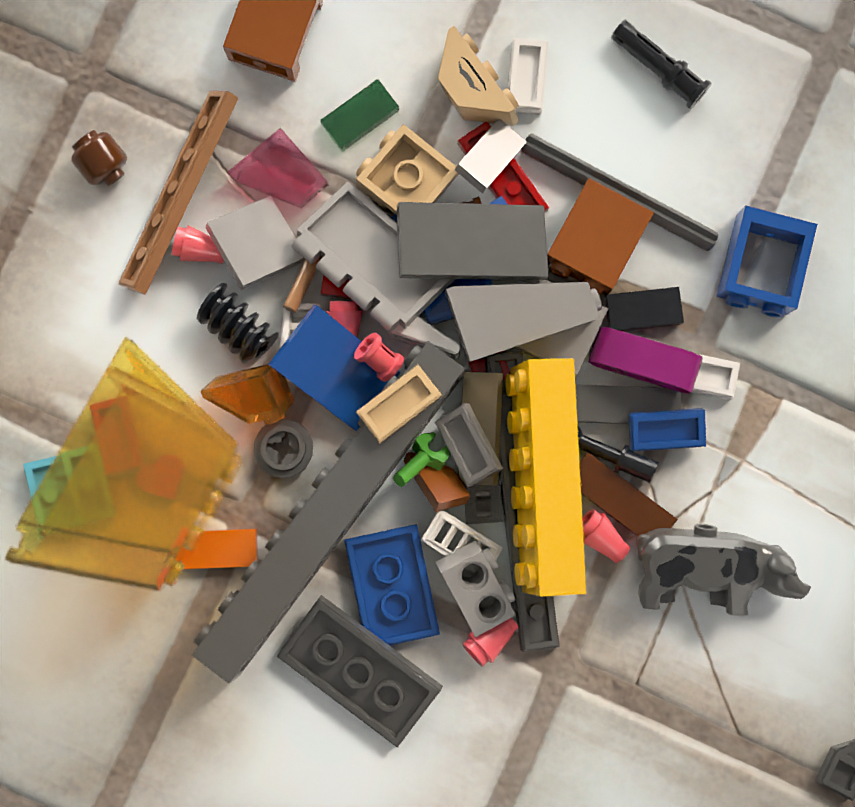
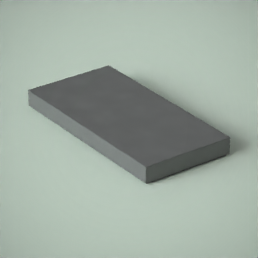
M398 202L396 206L399 278L546 280L548 278L544 206Z
M322 595L276 656L397 748L443 687V685Z

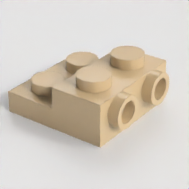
M403 124L396 133L391 130L383 138L379 145L381 150L373 160L370 157L364 160L356 172L358 176L356 182L358 189L383 209L388 208L397 215L396 206L398 202L435 203L459 173L454 170L456 166Z

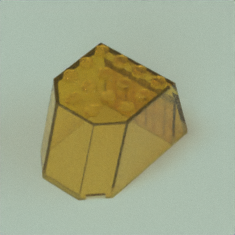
M125 337L21 516L16 530L23 533L18 549L11 546L5 560L14 564L154 591H161L166 585L174 586L185 567L181 560L186 551H195L205 533V530L200 528L206 515L214 517L224 499L221 494L222 492H220L224 482L232 484L242 466V456L239 455L238 443L133 340Z

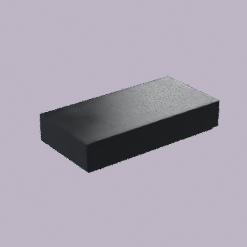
M679 287L608 294L605 296L609 328L629 331L682 325L684 323Z

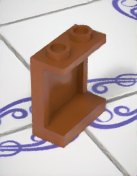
M239 0L223 44L228 60L296 82L300 71L298 60L316 10H321L323 0Z
M588 178L547 254L548 265H550L548 269L564 279H568L571 276L580 282H588L590 289H596L599 296L601 293L604 295L610 294L654 212Z

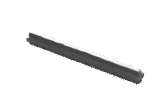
M529 134L526 137V144L522 147L521 151L529 157L582 185H585L588 178L653 211L654 214L650 219L651 222L705 251L711 250L715 245L719 234L711 228L534 134Z

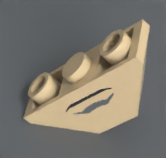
M455 26L448 29L438 80L445 95L463 120L494 124L500 119L508 126H514L519 122L515 111L519 104L508 88L502 91L495 81L499 77L487 60L481 63L475 55L479 50L468 34L462 36Z

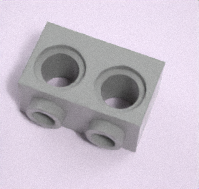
M473 541L436 561L443 578L475 637L515 616L510 603L516 599L507 582L503 580L499 583L493 571L499 567L489 548L482 551L476 541ZM471 564L479 565L477 572L473 576H462V571L466 566ZM488 596L495 597L494 603L490 607L479 608L482 599Z

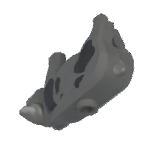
M695 524L694 530L658 528L648 531L646 534H641L636 538L638 558L645 570V576L638 589L639 601L644 609L657 610L660 609V603L675 602V589L682 585L697 591H709L711 605L723 606L728 614L740 616L748 615L747 605L753 592L760 587L776 596L793 599L804 598L811 589L810 585L803 583L799 579L793 559L779 545L767 544L738 533L717 531L718 528L713 525Z

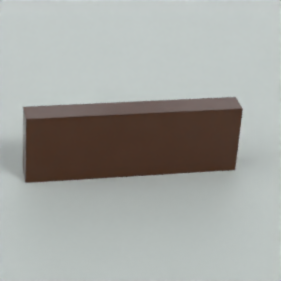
M586 452L580 460L581 495L637 537L658 528H672L678 520L589 452Z

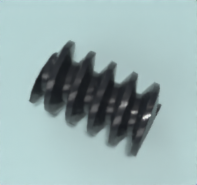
M221 283L207 295L198 310L196 318L200 324L208 323V331L211 334L219 333V342L221 344L229 343V351L232 354L240 353V361L243 364H248L261 357L272 347L277 340L279 332L267 337L265 334L270 324L265 322L257 327L255 323L259 314L254 312L246 317L244 314L249 304L244 302L235 307L234 303L238 298V294L233 292L225 297L223 294L228 285Z

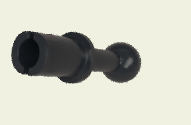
M577 425L578 447L580 450L616 464L614 469L616 473L620 470L648 483L651 482L659 462L629 450L628 445H625L621 451L583 435L581 428Z

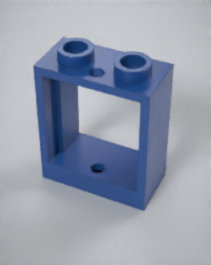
M745 205L736 214L716 297L726 299L727 305L736 308H748V305L761 308V313L770 317L782 318L784 315L795 311L798 308L818 224ZM749 232L797 245L785 296L736 283Z

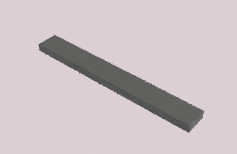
M522 351L498 353L484 357L486 373H502L499 361H507L509 371L510 368L524 362ZM504 379L499 462L503 469L498 473L513 594L516 599L514 602L517 625L519 627L520 651L527 652L557 648L560 645L554 597H540L522 592V586H517L515 581V564L520 563L519 547H515L513 542V526L517 525L518 521L517 509H513L511 504V489L516 487L515 471L512 472L509 465V453L511 449H514L513 434L509 433L507 426L508 412L512 411V396H507L506 379Z

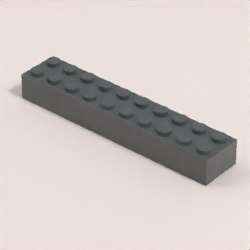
M427 341L423 348L418 345L413 348L404 361L406 371L402 376L419 365L442 394V397L381 444L362 419H360L358 422L361 428L360 432L354 440L348 436L335 453L339 460L333 468L329 470L325 467L318 474L311 485L316 490L308 500L301 498L291 510L288 517L293 521L287 529H278L267 542L265 548L269 553L263 561L259 560L257 562L255 560L241 577L245 582L242 589L229 593L217 609L222 614L217 622L214 620L211 624L207 623L193 641L198 647L192 656L228 684L242 674L402 460L416 438L422 433L463 378L465 368L429 341ZM394 375L383 388L382 392L400 378H397Z

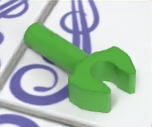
M424 433L416 438L412 446L416 456L393 475V480L398 486L404 487L426 466L441 470L445 466L450 455L447 446L445 445L439 452L429 449L436 433Z

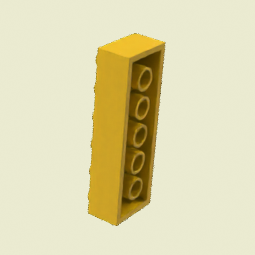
M574 358L528 359L510 368V374H507L505 383L507 396H512V411L508 412L507 426L509 433L513 434L514 449H511L509 453V465L511 471H515L516 487L511 489V504L513 509H517L518 524L513 526V542L515 547H519L520 563L515 564V581L517 586H522V592L540 597L586 594Z

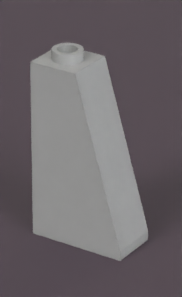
M588 282L455 286L446 289L444 292L467 362L600 318L598 311L602 310L598 292L596 289L591 290Z

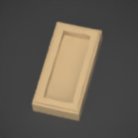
M417 365L356 411V413L381 444L440 399L442 394L421 367Z

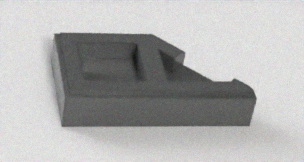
M855 739L831 746L815 779L819 784L851 801L855 798Z

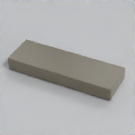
M464 372L462 404H470L499 460L503 373ZM459 471V479L462 483L466 484ZM498 472L477 485H498Z

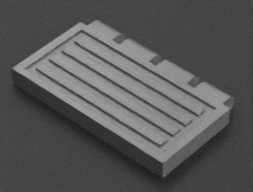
M349 182L344 184L296 229L298 238L293 242L292 248L310 264L315 263L322 257L317 263L316 269L337 287L342 286L349 280L343 292L363 310L367 311L374 303L377 304L371 311L370 316L389 332H392L399 324L406 329L455 280L399 278L397 223Z

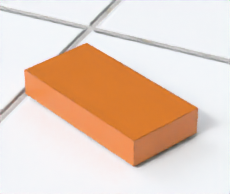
M257 529L181 532L182 569L249 567L255 560L258 562Z

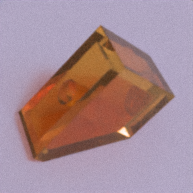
M268 364L216 376L200 391L204 399L248 424L263 421L264 424H272L280 421L285 417L284 413L295 402L286 378Z

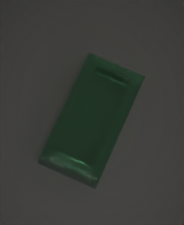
M376 79L322 118L320 123L341 152H343L400 110L399 105L379 79Z

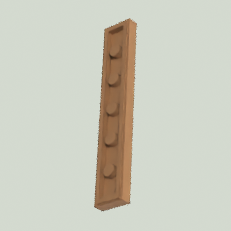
M209 91L118 285L146 295L238 101V97L231 92Z

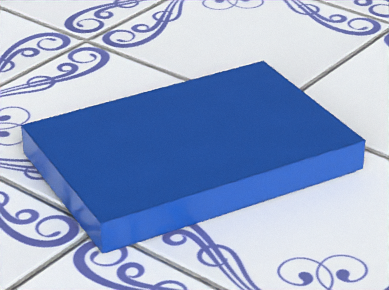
M317 305L311 307L268 364L356 432L360 428L358 422L361 419L356 411L379 395L388 383V381L383 382L379 380L377 372L365 362H358L354 358V353L362 341ZM397 371L395 376L398 377L401 372Z
M417 524L344 539L361 625L389 646L440 635Z

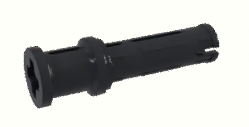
M626 19L613 32L611 39L661 78L663 88L666 90L672 89L687 101L686 106L689 109H692L712 85L709 80L703 81L689 70L687 62L676 61Z

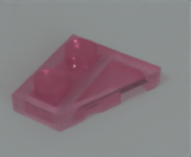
M281 128L227 172L233 181L299 208L304 207L329 186L328 181Z

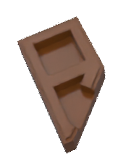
M406 453L403 461L405 465L416 456V453ZM445 465L441 470L426 466L414 477L435 512L467 504L469 500V492L454 469Z

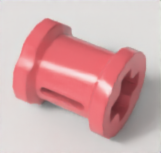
M372 333L359 344L354 353V358L358 362H365L377 372L379 380L386 382L402 367L404 357L400 353H393L381 342L382 338L380 335Z

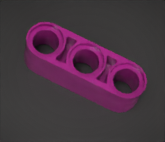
M600 327L588 363L610 372L670 390L692 394L703 357L694 352L608 327Z

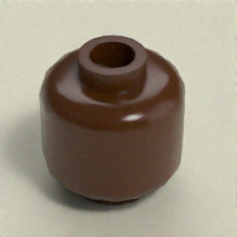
M92 130L72 146L75 152L71 157V161L90 185H99L104 182L109 187L125 175L121 168L127 161V155L109 133H97L95 130Z

